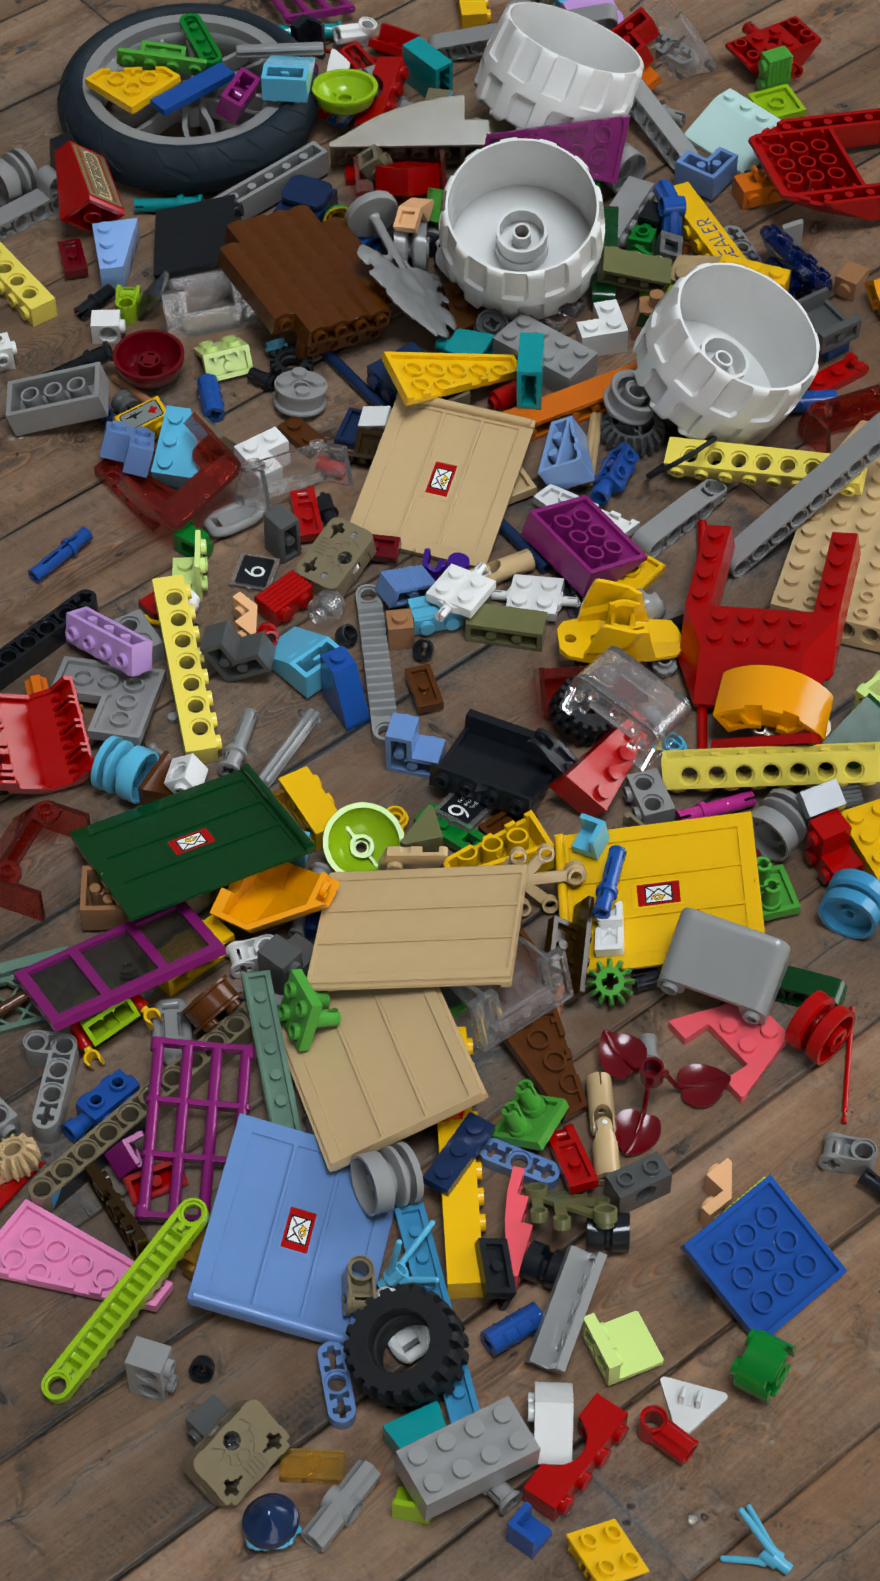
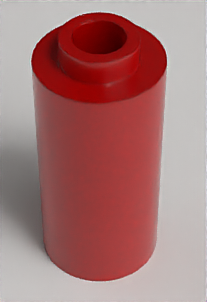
M517 379L489 392L487 403L491 410L503 412L517 406Z

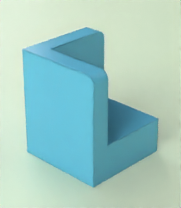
M581 813L579 821L582 829L572 844L573 852L598 860L610 839L606 822Z

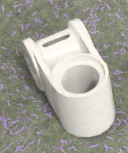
M263 934L258 937L234 941L228 944L225 950L226 956L231 961L230 972L232 976L241 978V973L259 971L257 951L274 935Z

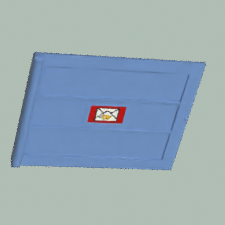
M240 1113L186 1302L192 1306L324 1344L331 1341L344 1346V1341L349 1340V1337L345 1334L348 1324L353 1325L356 1319L353 1317L354 1314H351L349 1317L343 1316L342 1274L352 1257L357 1255L366 1256L374 1264L375 1286H377L394 1208L374 1216L366 1214L359 1205L353 1190L350 1165L330 1172L315 1135ZM356 1270L352 1271L355 1276L360 1278L364 1277L361 1272Z

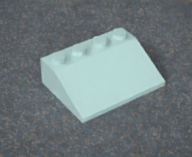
M729 88L712 100L684 134L692 145L709 156L718 147L737 154V174H743L745 170H751L752 165H755L757 169L763 168L748 142L749 138L755 134H760L766 128L772 129L781 119Z

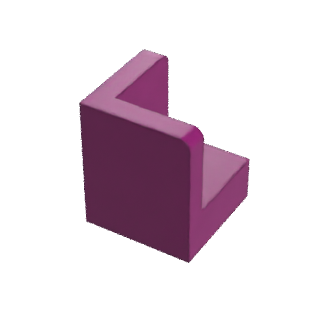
M142 1130L121 1140L104 1154L119 1180L142 1168V1158H140V1153L135 1146V1143L145 1136Z

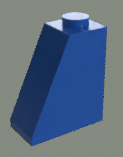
M344 645L321 654L322 697L346 731L370 722V715L357 664Z

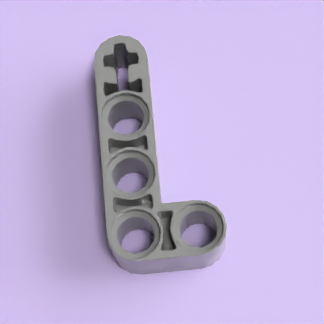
M45 165L38 170L36 174L37 189L0 207V241H5L59 212L56 170L50 165Z
M33 1030L28 1032L23 1038L27 1063L32 1067L44 1068V1073L32 1115V1122L37 1140L42 1144H52L58 1141L62 1134L61 1125L65 1122L80 1063L77 1040L72 1034Z

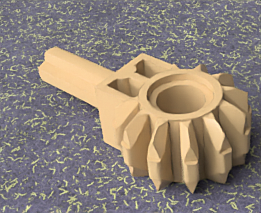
M12 1133L7 1139L1 1138L0 1185L8 1183L12 1179H16L19 1182L22 1177L30 1178L31 1171L39 1170L38 1164L42 1161L41 1153L33 1137H27L24 1133L15 1136Z

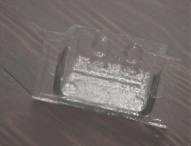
M222 269L164 280L166 292L160 293L166 331L178 339L261 324L259 317Z
M520 935L511 987H501V985L448 986L470 1011L477 1047L483 1052L488 1051L574 996L565 950L557 946L546 953Z

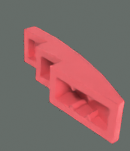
M513 1166L506 1198L504 1239L508 1241L517 1292L521 1280L520 1270L522 1262L532 1242L533 1225L525 1223L529 1204V1196L521 1195L524 1186L525 1169Z

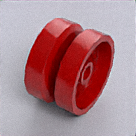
M816 991L803 1002L794 1014L785 1032L784 1040L797 1051L805 1049V1055L808 1059L817 1065H823L845 1043L855 1024L856 1015L844 1005L835 1006L834 998L824 991Z

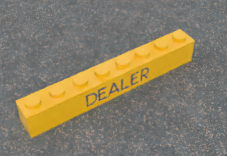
M684 182L674 185L678 196H684L686 199V214L682 216V235L691 244L693 251L698 255L722 256L727 254L746 259L690 183Z

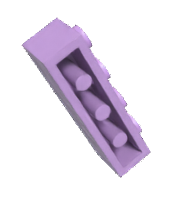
M87 606L66 613L65 635L67 642L93 655L94 658L106 662L109 666L117 668L130 677H137L141 673L152 670L151 640Z

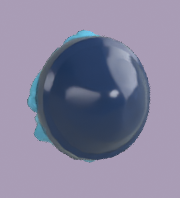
M268 1493L257 1497L247 1506L242 1517V1530L248 1548L255 1551L284 1549L293 1544L296 1536L302 1532V1527L299 1524V1511L291 1499L279 1493Z

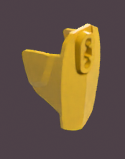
M598 578L594 580L581 604L577 619L563 621L556 631L559 653L567 659L599 664L639 663L677 658L681 652V633L671 620L649 619L641 591L636 590L630 585Z

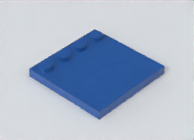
M771 1174L680 1247L747 1334L753 1328L757 1331L762 1329L773 1335L847 1272V1269Z

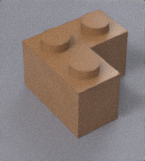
M90 865L82 866L80 916L83 930H110L128 922V919Z

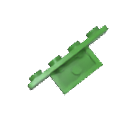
M142 40L141 50L118 47L116 63L126 67H142L148 70H156V66H165L175 73L195 76L206 70L207 60L185 57L186 46Z

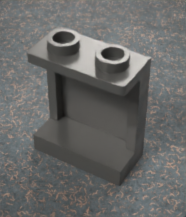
M827 287L796 300L808 314L807 316L814 327L815 333H817L820 355L859 338L862 319L856 314L847 318L829 301V289Z

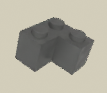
M228 621L205 627L200 651L228 683L270 672L276 647L263 631L240 637Z
M276 933L257 951L259 971L270 970L274 994L284 995V985L288 981L291 969H302L305 976L307 977L314 944L298 933L294 934L288 941Z

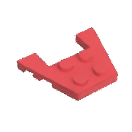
M730 1003L672 1019L668 1024L670 1031L684 1045L705 1031H709L743 1066V1068L731 1075V1081L726 1088L740 1103L745 1101L752 1087L757 1085L761 1075L768 1066H771L787 1044L784 1040L786 1031L770 1014L765 1025L760 1023L751 1024L743 1020L742 1015L739 1013V1006Z

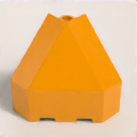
M287 862L231 883L228 889L222 887L209 913L253 934L329 908L341 882L331 878L323 871L319 874Z

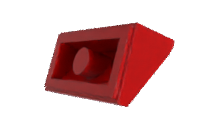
M164 1161L154 1165L151 1199L170 1192L172 1162ZM141 1171L121 1179L133 1206L139 1202ZM184 1171L182 1187L189 1184Z

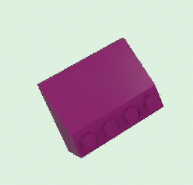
M587 495L529 511L521 533L582 597L586 596L595 579L599 578L615 582L646 561L648 557Z

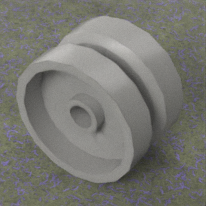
M420 222L418 233H413V236H409L408 232H397L394 229V245L400 256L408 264L409 259H412V268L417 267L427 271V259H429L427 222Z

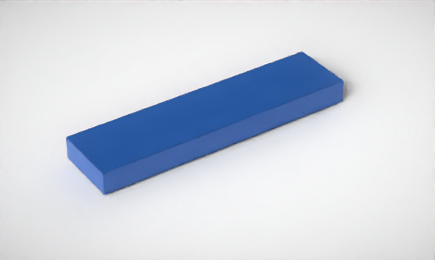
M220 62L150 99L151 106L165 117L229 83L235 77V72Z

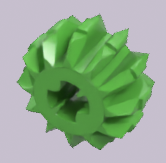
M608 958L607 968H604L602 963L598 961L596 965L600 972L597 973L594 970H589V975L596 978V980L586 981L587 986H597L589 995L595 997L601 993L598 1004L602 1005L606 997H608L609 1006L614 1007L615 997H618L621 1004L625 1003V999L621 995L622 992L630 996L633 994V991L626 988L625 985L635 984V979H624L632 973V970L627 968L620 972L624 964L623 961L619 960L616 967L613 968V961L611 958ZM610 975L614 976V980H619L618 984L613 986V990H607V985L603 987V981H607Z

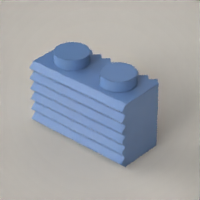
M422 564L415 567L407 566L398 570H383L380 573L375 590L383 598V601H386V605L389 608L407 605V599L426 596V592L435 583V580Z

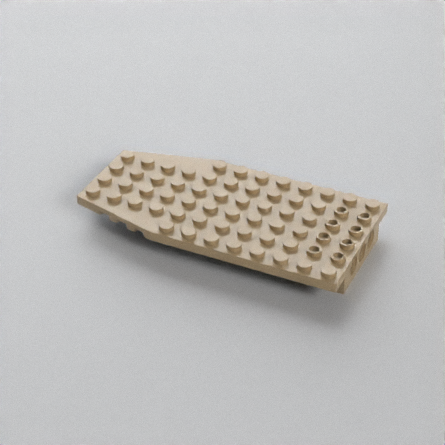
M861 420L852 430V432L847 436V438L843 441V443L847 441L853 434H855L861 427H863L868 421ZM879 456L867 467L862 495L845 496L837 493L797 528L769 608L774 610L814 612L832 532L858 533L861 555L841 644L880 652Z

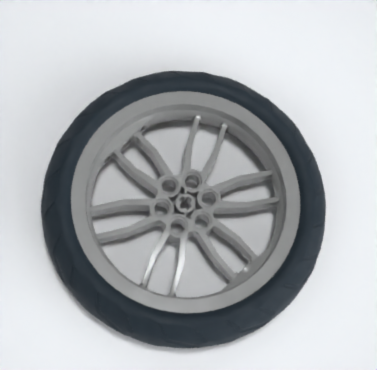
M169 4L129 14L112 22L91 36L78 48L68 62L61 76L57 96L58 116L64 133L70 132L78 145L101 154L106 159L113 180L159 194L196 195L228 190L300 149L305 143L317 120L319 110L318 101L312 94L313 82L317 77L315 68L313 69L307 103L262 100V94L256 93L235 124L215 113L220 96L229 83L165 117L155 110L150 103L133 115L125 112L115 118L105 109L108 99L88 88L85 84V78L101 68H110L111 71H124L126 66L116 63L117 48L141 50L142 40L186 46L185 57L196 58L180 29L179 19L188 13L200 15L222 54L223 64L234 71L235 75L239 71L237 69L243 67L261 78L264 63L269 58H237V45L298 42L287 31L269 20L246 10L218 4ZM177 73L181 77V83L194 77L190 74ZM211 118L238 126L216 133ZM174 123H182L183 137L159 135ZM201 126L206 133L204 136H189L190 127Z

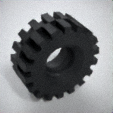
M577 675L566 679L549 702V707H551L549 716H554L552 723L554 726L559 725L560 727L557 731L561 735L565 732L568 734L566 737L568 740L571 741L575 738L577 739L576 743L581 745L584 741H586V745H592L594 741L596 743L616 724L619 719L617 716L620 713V708H615L619 703L617 699H612L614 695L612 690L606 691L604 689L606 684L603 682L600 685L597 684V679L594 677L587 680V675H581L579 679ZM579 703L587 706L592 714L585 712Z

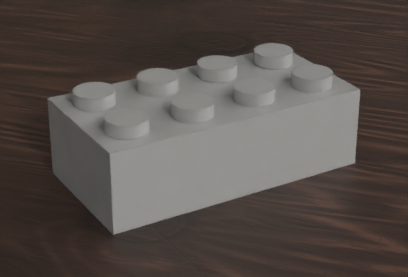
M520 313L493 337V354L514 355L518 361L520 332L544 333L543 387L553 392L586 381L597 374L598 352L524 313Z
M100 362L12 380L7 383L6 418L16 436L108 417L109 380Z
M507 1396L395 1452L394 1468L424 1521H427L537 1466L540 1447L510 1397Z

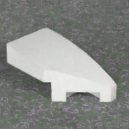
M332 49L327 71L350 69V62L337 50Z
M617 901L614 904L615 908L611 911L609 918H597L598 927L595 928L596 957L624 955V912L622 901Z

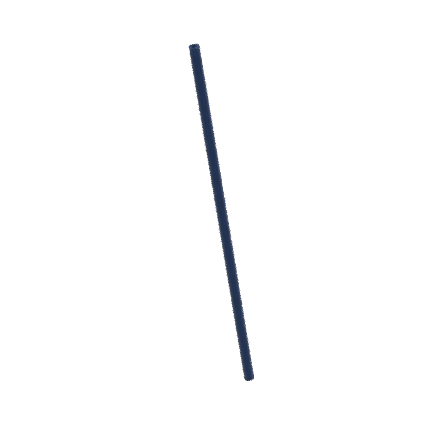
M334 351L320 354L371 406H389ZM503 518L499 531L519 551L529 549L533 555L535 567L543 574L549 572L552 565Z

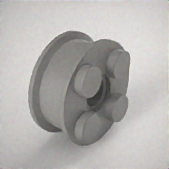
M295 367L290 371L280 374L275 379L274 387L277 393L274 396V405L280 412L293 417H311L321 413L326 408L327 400L324 394L327 391L328 385L325 378L321 375L308 371L303 367Z
M621 370L613 376L611 385L606 388L603 395L607 413L625 424L643 425L652 418L654 413L649 405L651 398L644 387L637 385L634 376L635 370Z

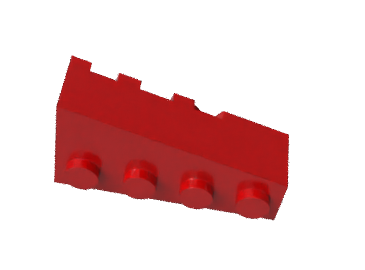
M631 718L624 720L599 739L589 751L583 754L575 764L568 768L549 787L580 814L584 813L592 817L600 815L607 811L649 734Z

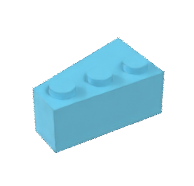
M167 405L151 469L156 485L203 491L196 424L190 408Z

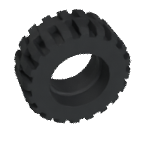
M404 1284L397 1285L395 1287L396 1291H391L389 1288L380 1290L379 1297L374 1299L371 1296L364 1301L367 1304L362 1311L358 1308L353 1315L356 1319L354 1324H348L345 1334L349 1337V1340L344 1341L343 1352L348 1355L345 1358V1364L352 1373V1379L372 1400L377 1401L386 1409L391 1410L394 1408L397 1412L407 1413L410 1407L415 1411L428 1403L435 1401L440 1403L442 1402L440 1397L444 1393L450 1395L455 1390L452 1386L456 1379L461 1381L465 1373L461 1369L462 1364H468L469 1353L464 1348L469 1347V1339L464 1333L465 1327L460 1318L438 1294L431 1290L427 1292L424 1287L417 1285L412 1286L410 1289ZM408 1326H427L430 1330V1344L423 1359L413 1368L403 1372L386 1371L383 1365V1355L391 1337L399 1330Z

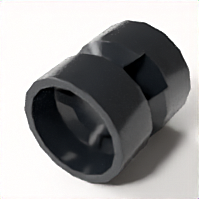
M617 1212L618 1220L611 1229H599L596 1227L593 1219L587 1217L586 1251L603 1252L606 1247H609L612 1252L629 1253L630 1213Z
M533 1240L524 1256L520 1277L534 1283L542 1280L544 1287L552 1289L566 1252L560 1249L552 1252L549 1245Z

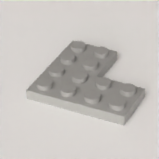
M64 656L53 684L63 675L72 676L74 686L77 689L78 701L98 704L87 730L89 739L105 741L110 736H118L123 740L131 741L133 745H140L166 680V670L152 668L150 671L141 673L140 676L130 677L117 668L109 666L104 661Z

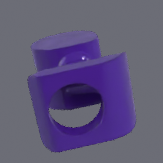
M430 548L424 550L422 565L435 581L438 580L451 563L469 570V558L463 553H453L448 557L447 561L439 559L436 568L430 566L431 550Z

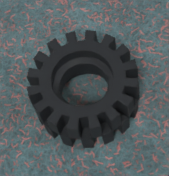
M290 345V349L283 346L282 351L278 348L271 355L270 372L275 373L276 376L292 370L293 368L286 367L289 365L303 367L313 372L312 356H306L299 360L295 355L294 345Z

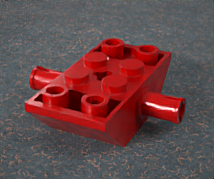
M794 16L761 30L752 21H749V24L746 22L742 27V32L746 36L726 43L725 48L751 72L758 75L760 53L786 46L793 55L791 77L796 79V77L799 78L803 74L801 66L820 44L821 38L797 16Z

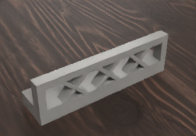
M573 1245L567 1247L527 1356V1363L553 1374L565 1372L607 1257L606 1254L600 1251L589 1253Z

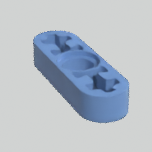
M490 1138L479 1153V1161L482 1162L484 1167L511 1177L513 1168L511 1166L512 1161L516 1159L526 1161L528 1164L524 1168V1183L526 1184L531 1182L545 1183L548 1185V1190L554 1189L559 1184L560 1169L554 1161L499 1139ZM493 1150L497 1151V1154H493L492 1157L487 1156V1153H491ZM507 1154L506 1163H503V1159H505V1156ZM533 1165H535L536 1170L533 1169V1174H531ZM546 1172H551V1176L548 1175L546 1179L541 1177Z
M328 1341L318 1349V1364L328 1420L334 1428L345 1430L353 1426L356 1421V1405L351 1378L345 1364L346 1354L343 1352V1346L340 1343ZM328 1353H334L337 1369L331 1370ZM333 1379H341L346 1383V1386L341 1391H332L328 1384ZM343 1400L344 1411L346 1412L345 1418H340L338 1414L337 1401Z

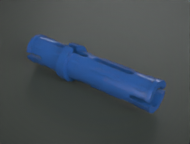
M82 526L74 535L63 539L58 548L28 570L29 577L35 583H39L65 560L77 555L78 550L93 539L90 530Z
M613 845L609 848L602 880L596 888L595 894L597 898L592 913L598 919L610 917L612 903L617 899V885L627 854L625 848L619 845Z

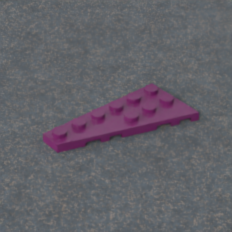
M630 115L486 134L484 147L499 142L501 139L512 137L548 140L556 143L557 146L565 149L572 155L578 156L588 166L593 180L617 184Z

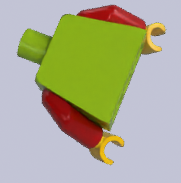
M106 982V985L110 988V990L116 988L115 986ZM95 989L87 990L82 998L75 1002L73 1007L99 996ZM138 994L72 1024L70 1032L76 1038L80 1051L85 1052L84 1062L90 1070L94 1071L91 1066L93 1059L98 1058L102 1065L105 1064V1061L97 1050L92 1049L93 1045L96 1047L139 1017L140 1013L143 1014L146 1027L154 1030L150 1019L157 1018L163 1023L160 1011L157 1008H149V1003Z

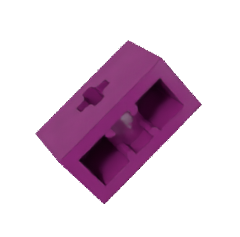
M241 67L221 94L215 113L235 124L255 97L261 78Z

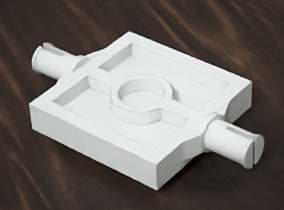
M479 562L471 571L451 563L426 592V601L440 607L434 615L437 621L440 619V622H443L449 613L460 614L471 619L496 589V581L482 576L487 570V566L484 563Z
M514 574L512 584L507 591L494 590L491 594V600L506 601V606L547 612V621H556L558 612L563 606L578 608L579 597L564 596V578Z

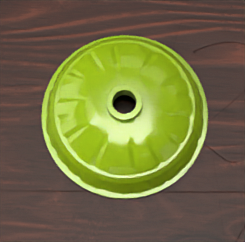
M356 69L327 71L317 76L312 86V94L318 101L317 104L323 110L336 115H352L366 110L373 103L374 97L378 92L376 79L372 75Z
M368 802L353 803L338 810L328 821L323 833V852L334 872L379 870V858L387 846H400L404 832L396 817L387 809ZM363 844L366 851L363 853L358 852L356 845Z

